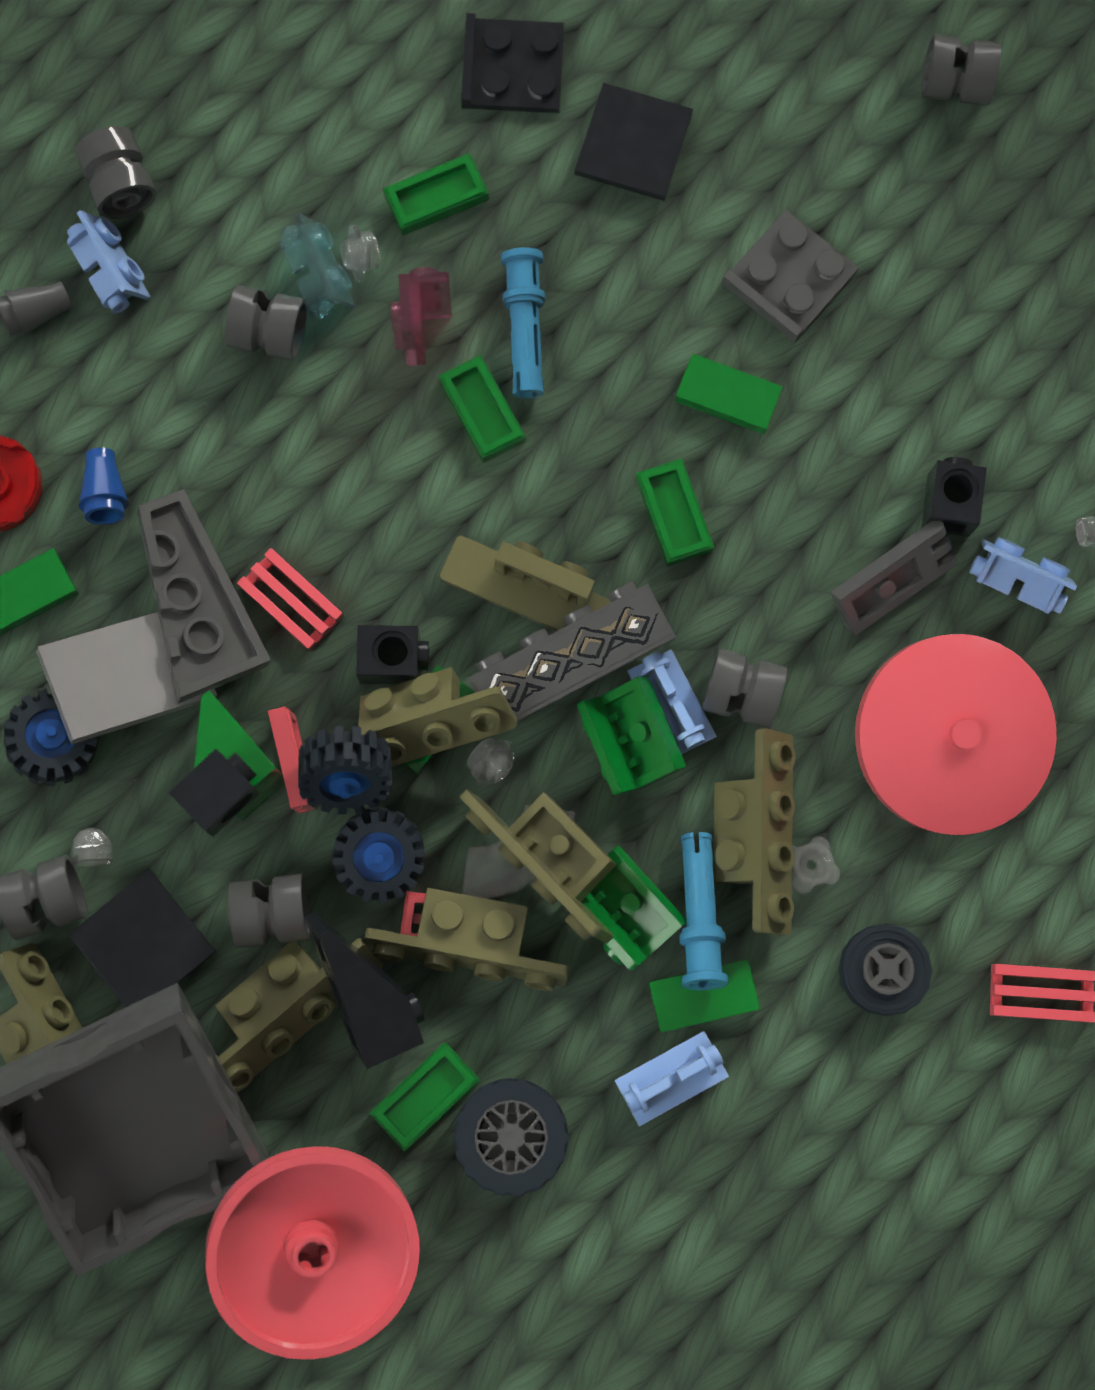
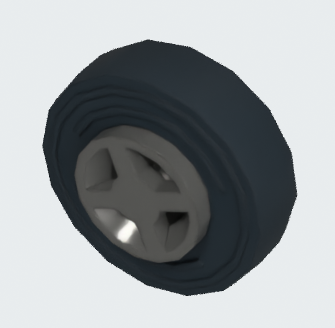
M887 923L868 926L852 936L842 950L838 968L841 985L851 1002L867 1013L880 1016L902 1014L919 1004L929 989L932 975L929 953L920 939L904 927ZM874 961L878 964V973L876 972L877 965L874 963Z

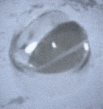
M95 828L80 831L72 843V865L89 867L112 863L113 846L110 838L104 832Z

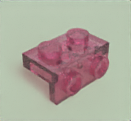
M422 267L410 271L409 274H399L400 302H391L396 350L405 349L407 366L426 365L424 319L452 317L449 273L439 272L434 268Z

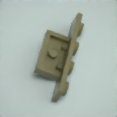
M458 536L440 573V580L555 631L566 627L563 618L588 604L594 612L611 603L609 599L593 593L595 580L588 578L589 572L568 561H562L561 565L542 558L543 552L521 541H517L515 546L503 541L499 550L496 551L464 536Z
M450 667L434 673L423 674L416 679L388 688H379L369 694L360 696L358 727H361L362 735L371 730L377 733V740L383 737L387 741V748L390 747L391 767L515 729L517 727V717L499 687H492L460 698V680L453 668Z
M757 729L755 732V779L714 782L713 875L714 883H753L752 927L755 933L790 935L794 913L792 900V867L794 864L792 829L795 812V802L793 799L795 750L791 734L771 729Z
M466 789L460 795V798L470 808L465 815L467 819L484 835L488 836L492 831L503 842L498 851L515 868L520 870L525 865L536 876L531 885L547 902L554 905L559 900L570 912L565 921L578 935L586 941L594 936L606 944L614 937L581 901L617 864L550 796L543 792L509 827L481 798Z
M427 888L417 937L374 928H366L364 937L365 944L374 951L373 956L384 961L398 963L403 962L404 957L424 960L423 965L425 967L441 972H452L454 966L474 970V976L488 981L501 982L504 981L505 976L524 979L525 986L540 991H553L555 986L565 987L569 966L519 956L528 911L527 906Z
M361 938L356 939L352 943L379 968L383 967L380 959L373 956V951ZM297 941L289 942L215 1005L239 1039L218 1057L236 1092L246 1088L258 1073L277 1057L287 1053L299 1038L317 1023L327 1019L333 1009L337 1007L324 968L320 970Z
M29 943L0 954V970L18 1001V1004L0 1016V1053L6 1064L82 1029L71 1004L63 994L46 959L42 956L35 943Z

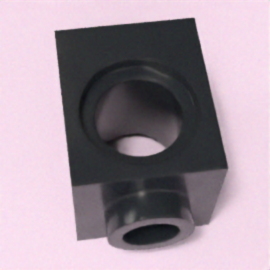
M948 457L943 461L938 460L928 473L921 528L931 521H942L946 528V534L969 537L980 525L987 468L973 466L971 460L962 457ZM954 486L963 493L964 502L955 503L949 500L944 493V487Z
M358 625L356 675L360 684H400L419 677L420 670L429 671V641H420L418 626ZM391 645H400L408 651L406 659L396 666L386 665L380 660L383 650Z
M216 748L180 781L169 794L205 832L214 837L259 794L249 783L257 774L235 752L226 759Z

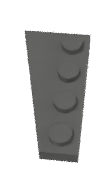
M183 489L139 505L137 516L177 703L179 704L268 667L271 659L185 490Z

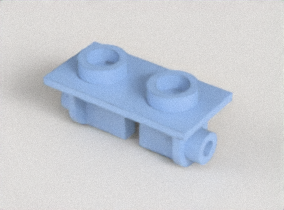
M79 210L77 215L82 223H77L67 230L69 236L67 244L83 271L89 273L100 265L101 269L88 280L103 307L110 308L113 313H119L129 306L127 299L131 296L146 300L151 298L142 283L144 280L142 270L133 259L126 255L119 243L122 237L117 227L106 217H98Z
M1001 537L997 538L995 544L984 539L982 540L981 545L983 549L989 552L986 558L977 555L969 573L977 576L976 582L983 583L1009 595L1016 579L1023 581L1024 584L1017 599L1042 610L1046 614H1049L1051 611L1058 614L1062 612L1068 599L1067 595L1061 593L1064 586L1073 590L1077 588L1075 582L1067 577L1070 569L1044 557L1040 564L1022 557L1025 551L1024 548Z
M672 649L662 654L660 651L654 652L643 658L642 664L627 670L631 680L638 676L649 675L681 754L717 737Z
M705 1031L614 1081L638 1126H641L728 1078L729 1075L723 1066L724 1061L715 1045L711 1044Z

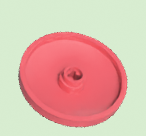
M949 634L931 637L913 643L894 654L878 669L863 693L856 716L855 745L857 757L863 775L873 793L883 805L900 819L913 826L935 833L949 835L981 833L994 829L1016 817L1034 800L1042 789L1051 770L1056 750L1055 714L1049 695L1040 678L1012 650L992 640L973 635Z
M304 1147L285 1151L260 1162L247 1171L233 1184L219 1203L212 1217L205 1245V1265L209 1291L217 1310L228 1326L254 1347L276 1356L291 1359H319L342 1354L360 1346L377 1335L391 1322L406 1302L417 1275L420 1255L417 1224L410 1204L396 1181L371 1160L354 1152L332 1147Z

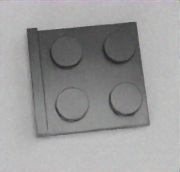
M785 210L735 267L723 276L721 284L795 343L857 273L859 267L789 211Z

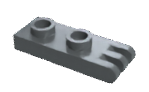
M942 521L929 522L830 592L846 629L855 636L957 564V558L954 551L951 550L952 545L949 537L946 536V528Z

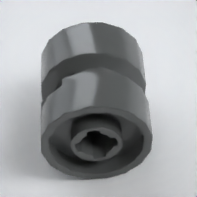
M933 34L928 45L923 67L921 96L948 101L953 94L959 96L961 103L988 106L995 90L1001 58L1000 43L973 39L968 46L962 44L960 37Z
M121 126L105 127L91 132L76 145L75 155L85 179L90 182L88 188L100 216L108 219L129 217L148 208L155 201L157 192L148 170L141 166L143 157L132 130Z
M237 285L233 290L225 322L226 346L249 352H256L261 346L264 347L268 356L292 361L296 360L302 346L306 327V299L277 293L273 299H269L266 290Z
M719 648L709 677L702 710L725 717H730L734 712H738L741 714L743 722L770 729L781 699L787 667L761 659L754 665L748 663L746 655Z
M62 855L38 863L35 873L32 874L23 868L0 876V915L8 933L14 940H20L44 932L47 922L50 921L56 926H62L87 917V904L82 884L69 856Z
M302 873L276 876L272 879L270 885H264L260 879L229 883V916L236 948L266 945L269 937L275 936L280 943L309 940L310 929L305 916L309 915L306 884Z

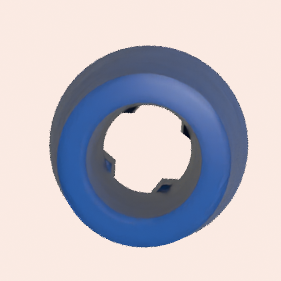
M108 448L91 449L85 453L86 465L79 509L84 512L85 519L93 524L107 525L119 522L124 518V510L128 508L129 502L116 465L115 452Z

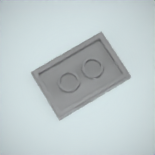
M158 612L38 646L36 651L71 745L199 705L201 703V696L205 694L203 693L179 704L177 703ZM215 689L210 690V692L216 697L217 693Z

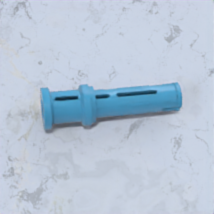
M513 248L504 251L500 256L502 266L506 267L507 291L502 295V302L506 309L510 311L513 396L521 399H531L544 395L539 322L540 308L543 307V303L546 301L545 292L540 289L539 265L544 262L542 251L535 248Z
M690 832L680 837L687 927L683 928L682 933L679 935V943L685 946L687 972L681 978L682 987L689 990H714L728 985V975L723 973L721 963V944L725 943L726 936L722 927L716 924L712 851L713 835L707 832H698L700 851L696 853L694 833Z

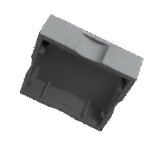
M178 983L0 1067V1148L12 1168L19 1173L33 1190L39 1202L45 1223L77 1276L148 1243L157 1234L176 1223L192 1217L205 1215L217 1209L227 1191L241 1176L260 1162L269 1158L268 1150Z

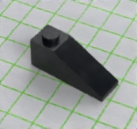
M315 912L305 916L352 1048L365 1067L369 1069L423 1044L424 1041L418 1024L425 1021L416 996L413 993L405 995L394 979Z

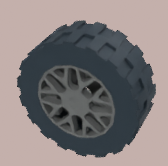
M518 1078L496 1080L479 1088L467 1099L461 1108L454 1130L455 1153L463 1167V1171L482 1189L501 1196L525 1195V1193L536 1191L543 1187L546 1182L557 1174L559 1167L564 1162L569 1143L567 1121L558 1102L539 1085Z

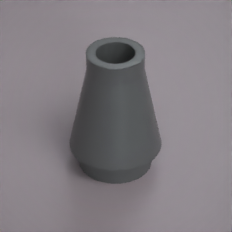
M61 281L50 285L3 291L4 296L0 297V319L9 337L18 333L24 337L60 313L72 309L68 294Z

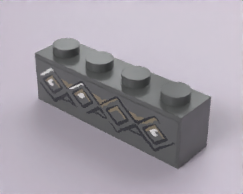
M632 581L607 594L611 603L593 612L588 604L565 616L563 620L566 627L553 634L548 635L546 629L543 628L521 639L519 644L522 650L504 659L501 651L479 661L474 665L478 673L468 679L475 693L492 687H499L517 717V722L675 640L676 636L648 583L637 588L635 582Z

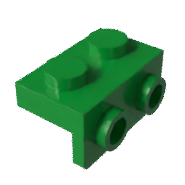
M649 675L635 677L600 697L584 699L577 703L583 729L595 749L601 764L602 776L609 784L614 795L641 790L686 768Z
M617 846L608 854L617 865L581 902L614 935L607 944L603 942L607 954L616 963L625 965L630 971H633L686 923V919L620 846Z

